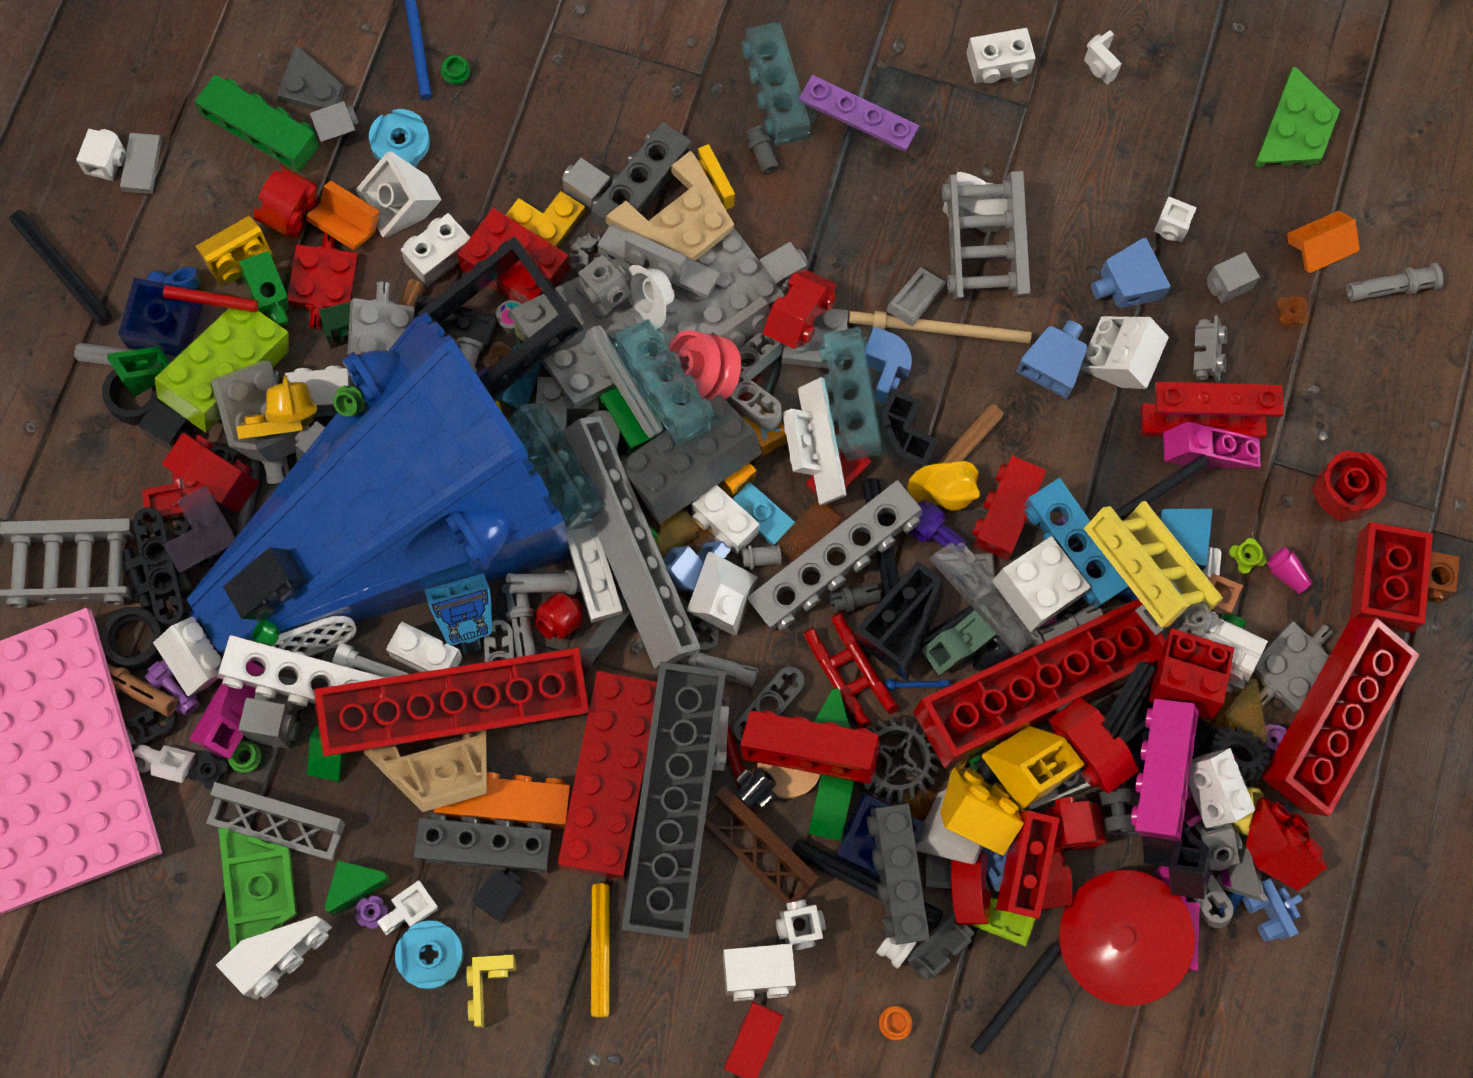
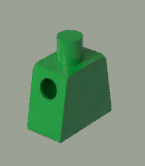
M266 251L239 261L241 278L250 299L258 300V311L282 328L290 323L285 312L289 309L288 296L270 252Z

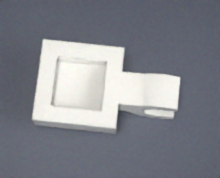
M138 745L133 752L134 757H139L136 760L139 772L145 773L151 769L152 776L180 783L184 781L189 770L195 764V753L165 745L161 751L154 750L146 745Z
M418 880L391 900L396 909L382 917L377 923L387 936L405 921L409 927L423 921L437 911L438 907Z

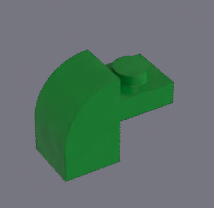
M820 775L808 834L838 841L841 840L854 781Z

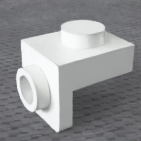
M1111 30L1103 36L1100 34L1096 35L1088 43V50L1084 59L1090 66L1092 73L1097 78H1101L1107 85L1116 79L1121 67L1119 60L1108 50L1114 37V33Z
M1168 197L1154 232L1159 233L1167 240L1182 243L1189 230L1196 207Z

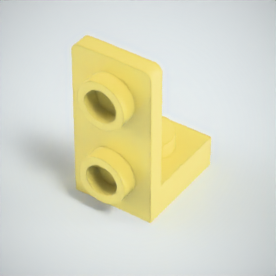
M514 955L472 957V966H467V986H473V1000H468V1020L474 1021L476 1028H484L483 973H488V979L507 978L509 971H516Z

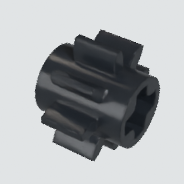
M761 767L756 771L752 768L746 769L737 778L738 783L742 785L737 790V794L752 808H755L758 804L761 807L768 806L777 796L772 790L777 785V782Z

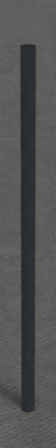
M1200 455L1115 511L1121 520H1125L1142 501L1150 504L1208 466L1207 458L1204 455ZM1077 538L1068 541L1069 548L1074 552L1083 547L1082 542ZM996 588L928 632L922 648L941 632L958 625L975 609L983 607L984 610L992 607L1004 599L1003 595Z

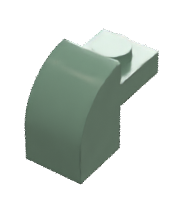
M983 607L975 609L955 627L941 632L921 651L940 676L976 656L986 648L985 645L1000 634V631Z

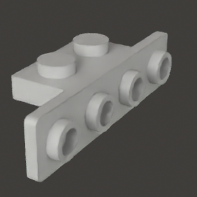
M610 224L598 243L599 250L631 265H640L645 269H659L666 274L671 283L704 298L710 295L720 277L718 271L615 224Z

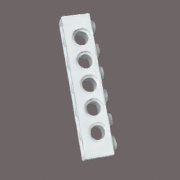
M231 635L229 636L217 678L223 679L222 684L236 689H242L243 685L256 688L255 693L270 698H275V694L289 697V703L307 707L308 702L315 704L311 688V681L315 678L324 679L328 687L385 678ZM250 661H259L264 667V673L257 677L251 676L246 671V664ZM284 669L293 671L296 675V683L293 685L282 684L278 677L279 672Z

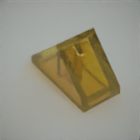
M685 507L661 524L657 547L662 559L671 548L688 546L699 539V528Z
M1252 679L1244 685L1243 690L1234 696L1216 721L1225 728L1232 726L1234 731L1236 727H1241L1242 733L1245 734L1249 730L1253 732L1251 737L1255 739L1259 736L1262 739L1260 745L1268 743L1259 689L1257 679Z

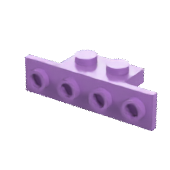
M814 75L811 76L799 97V102L904 152L908 149L919 128V125Z

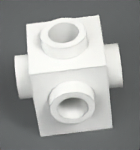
M806 899L786 903L787 910L779 911L781 919H776L779 939H785L786 944H795L796 950L814 947V940L822 939V930H826L822 910L817 911L816 905H807ZM797 918H801L805 924L801 931H796L793 927V922Z

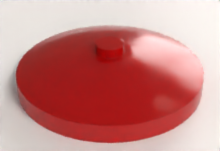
M1116 870L1092 878L1073 894L1072 905L1066 906L1060 923L1059 940L1061 953L1072 977L1091 995L1111 1004L1138 1006L1163 998L1181 983L1194 957L1195 929L1187 906L1180 896L1171 895L1169 885L1147 873L1134 870Z

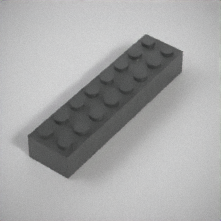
M660 662L621 930L682 939L689 938L726 671Z

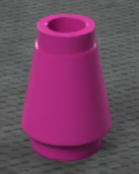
M1286 547L1281 548L1266 562L1270 567L1269 572L1295 590L1297 594L1305 591L1313 583L1294 551H1289Z

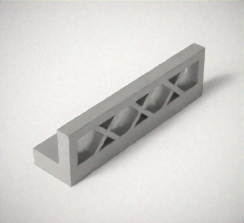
M214 782L210 795L215 800L206 824L217 828H226L233 832L252 836L262 841L278 844L291 850L333 862L345 827V823L341 819ZM223 802L235 805L240 814V817L229 823L217 820ZM242 807L250 809L251 811L244 814ZM258 813H263L267 815L271 826L260 832L252 830L247 819ZM272 816L277 817V818H280V819H283V820H281V821L275 823V821H274V819H273ZM244 822L246 828L237 826V824ZM289 822L297 823L303 834L292 841L284 840L278 829ZM304 826H308L314 829L309 832H306ZM272 831H275L277 837L270 836L267 834ZM321 831L333 834L327 852L315 849L309 837ZM306 840L308 846H304L298 843Z

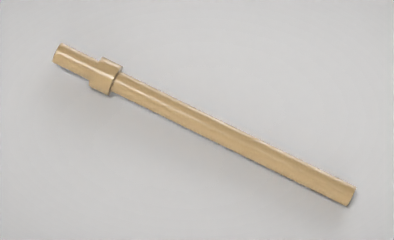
M850 311L848 323L870 325L872 329L877 327L885 330V327L1025 344H1030L1031 332L924 319H918L911 327L897 317L887 315V312L874 311V314Z

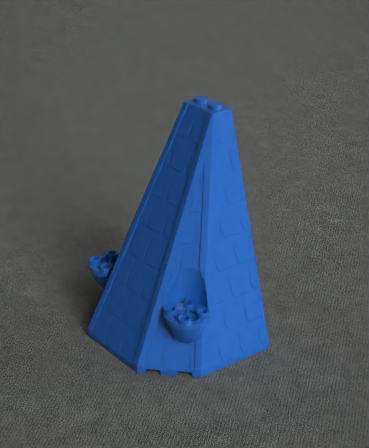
M427 312L414 318L388 351L373 350L357 355L355 352H352L342 359L351 380L362 392V397L365 400L364 410L358 412L356 416L347 417L337 413L306 453L303 454L187 598L188 603L193 609L188 612L189 616L196 618L199 626L204 627L209 635L206 638L210 640V644L214 645L213 649L222 657L230 635L251 641L252 632L259 622L252 619H241L223 586L269 547L288 549L307 580L298 589L296 596L290 600L283 601L274 609V614L266 619L278 627L280 634L332 616L350 617L354 622L363 621L428 602L424 591L428 588L484 573L487 583L506 579L508 573L522 574L561 563L571 557L564 519L548 496L550 493L539 473L536 471L531 475L529 474L534 468L528 459L529 454L453 338L450 335L444 337L445 332L436 321L432 322ZM336 623L335 625L342 626L344 623ZM316 629L313 633H321L324 629ZM294 637L291 641L299 640L302 637Z

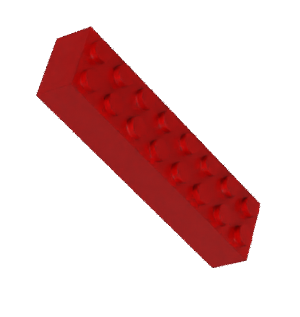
M1139 599L1134 600L921 699L913 713L943 767L946 769L1007 740L1028 726L1034 727L1049 720L1079 697L1084 701H1089L1126 683L1139 662H1147L1155 667L1166 640L1162 633L1155 635L1135 611L1142 605Z
M579 648L313 690L323 757L589 713Z

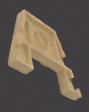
M689 151L671 165L670 171L689 190L650 220L644 218L633 206L625 201L606 215L605 223L609 226L610 224H615L694 261L733 231L734 223L694 153Z
M486 730L462 734L464 740L400 757L396 745L363 751L422 812L487 794Z

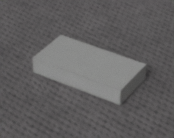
M129 134L120 183L122 192L153 194L162 143L160 135Z
M920 267L888 304L887 312L912 327L942 292L946 282Z

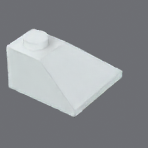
M388 151L356 188L360 199L380 211L377 228L383 238H388L425 219L441 201L439 194L426 174L395 153Z
M708 552L687 612L737 636L749 604L747 597L753 593L758 577L715 553Z

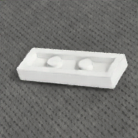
M593 523L566 530L570 554L591 623L622 615L623 610L605 551Z

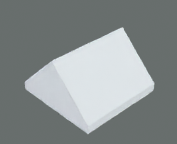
M945 789L937 794L915 841L916 851L975 865L983 846L945 828L940 815L946 793Z

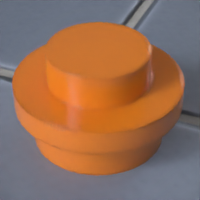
M889 1007L880 1015V1031L890 1040H902L912 1030V1017L902 1007Z

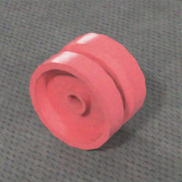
M685 330L679 332L671 340L665 351V358L662 364L663 379L673 396L707 403L720 394L726 400L738 384L741 373V356L737 346L729 338L694 330Z

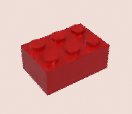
M494 208L491 209L457 254L461 269L469 273L478 262L487 259L498 250L502 243L515 236L528 248L555 288L558 287L570 271L568 254ZM521 260L487 285L509 300H515L521 304L544 294Z
M1373 522L1368 523L1358 532L1350 618L1377 617L1389 629L1413 633L1425 624L1433 533Z

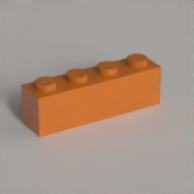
M487 772V794L434 809V814L446 815L450 819L461 820V817H474L481 819L482 822L494 823V820L512 821L515 825L526 826L527 823L545 824L547 828L565 829L572 790L570 785H565V780L546 778L545 783L532 782V777L513 775V779L508 780L499 779L500 774Z

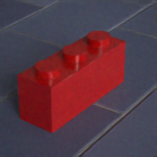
M1011 456L1008 465L1001 463L995 477V481L1000 482L997 491L990 490L983 505L984 508L988 509L985 519L978 518L971 535L977 537L973 547L987 553H993L994 556L1003 560H1009L1027 519L1024 503L1030 496L1038 492L1047 471L1046 469Z
M1018 810L1024 825L1007 851L996 910L1040 919L1060 818L1028 810Z

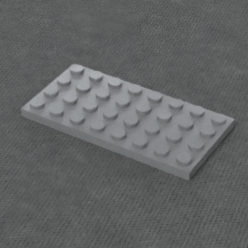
M733 228L729 235L696 260V262L720 273V277L710 295L704 298L671 283L675 296L673 302L666 306V320L660 329H652L630 304L628 298L608 312L599 303L594 306L584 293L586 287L580 276L556 287L584 329L544 359L542 364L574 410L600 397L601 394L617 388L586 338V333L589 329L597 325L603 328L633 379L643 373L649 372L663 364L665 351L671 340L679 332L694 330L714 335L716 327L761 296L769 304L770 310L778 297H785L735 228ZM618 258L610 261L614 267L619 264L625 272L632 266ZM544 294L510 310L511 318L526 340L559 315Z

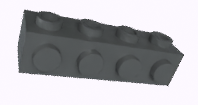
M909 804L870 809L871 816L867 817L870 836L875 838L876 850H872L875 870L880 871L881 883L877 884L880 904L885 905L886 917L882 918L885 938H889L890 943L895 945L930 940Z
M428 814V819L419 818L414 859L417 862L549 874L553 834L551 830H546L545 824L527 823L526 828L513 827V822L507 820H494L493 825L480 824L481 819L474 817H461L460 822L447 821L448 816L441 814Z

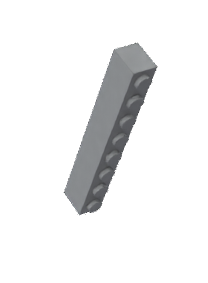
M602 417L578 419L556 435L561 451L654 669L659 668L660 662L677 663L701 649Z

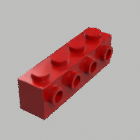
M767 710L749 712L740 744L743 760L868 784L872 783L880 751L879 735L868 729L857 728L853 730L843 728L832 722L815 723L799 716L788 718L778 716L774 712Z

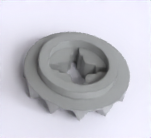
M589 232L582 238L578 237L574 245L571 246L570 263L576 273L589 265V255L586 252H592L596 249V246L598 247V243L603 237L602 233L597 235ZM598 249L600 256L603 254L609 261L616 259V257Z

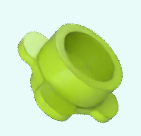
M1248 538L1240 546L1233 545L1229 550V555L1235 558L1238 563V570L1243 574L1249 573L1251 568L1256 566H1264L1267 561L1261 546L1253 538ZM1248 553L1251 557L1246 558L1245 554Z

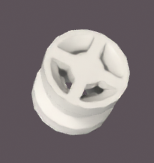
M885 938L876 953L881 957H888L892 965L898 969L916 942L895 945L890 943L889 938Z

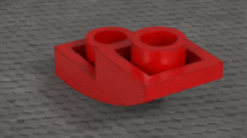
M980 852L975 865L952 860V899L955 919L958 925L989 924L991 891L985 888L988 855Z
M752 1001L738 1029L736 1041L724 1063V1070L742 1078H757L771 1049L783 1014Z

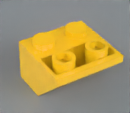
M250 216L196 245L199 254L220 287L226 283H233L241 277L239 261L269 251L271 257H273L261 229Z
M1028 726L982 755V758L1021 810L1067 782L1085 765L1064 737Z
M956 766L953 768L940 811L946 829L1003 856L1024 825L1018 811L1019 807L1002 784L995 783L992 785L984 781V778L979 773L971 769L964 771Z

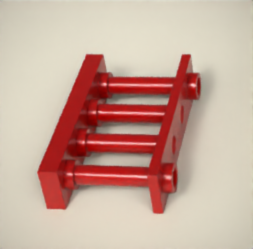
M1156 382V404L1143 403L1140 407L1141 436L1163 437V432L1186 422H1192L1264 440L1267 436L1266 417H1283L1284 415L1282 385Z

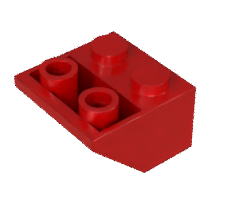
M1171 628L1156 667L1149 701L1154 702V699L1194 703L1199 710V717L1212 720L1225 701L1235 647Z
M1264 797L1257 800L1245 845L1259 870L1299 891L1328 868L1321 856L1323 849L1310 836L1308 832L1310 826L1301 815L1291 814L1279 802L1274 804Z

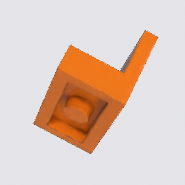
M329 181L323 187L320 205L307 214L306 221L352 250H355L376 233L380 211L333 181Z
M1336 211L1287 233L1288 243L1302 251L1304 268L1309 273L1355 254L1360 250L1356 219L1340 211Z

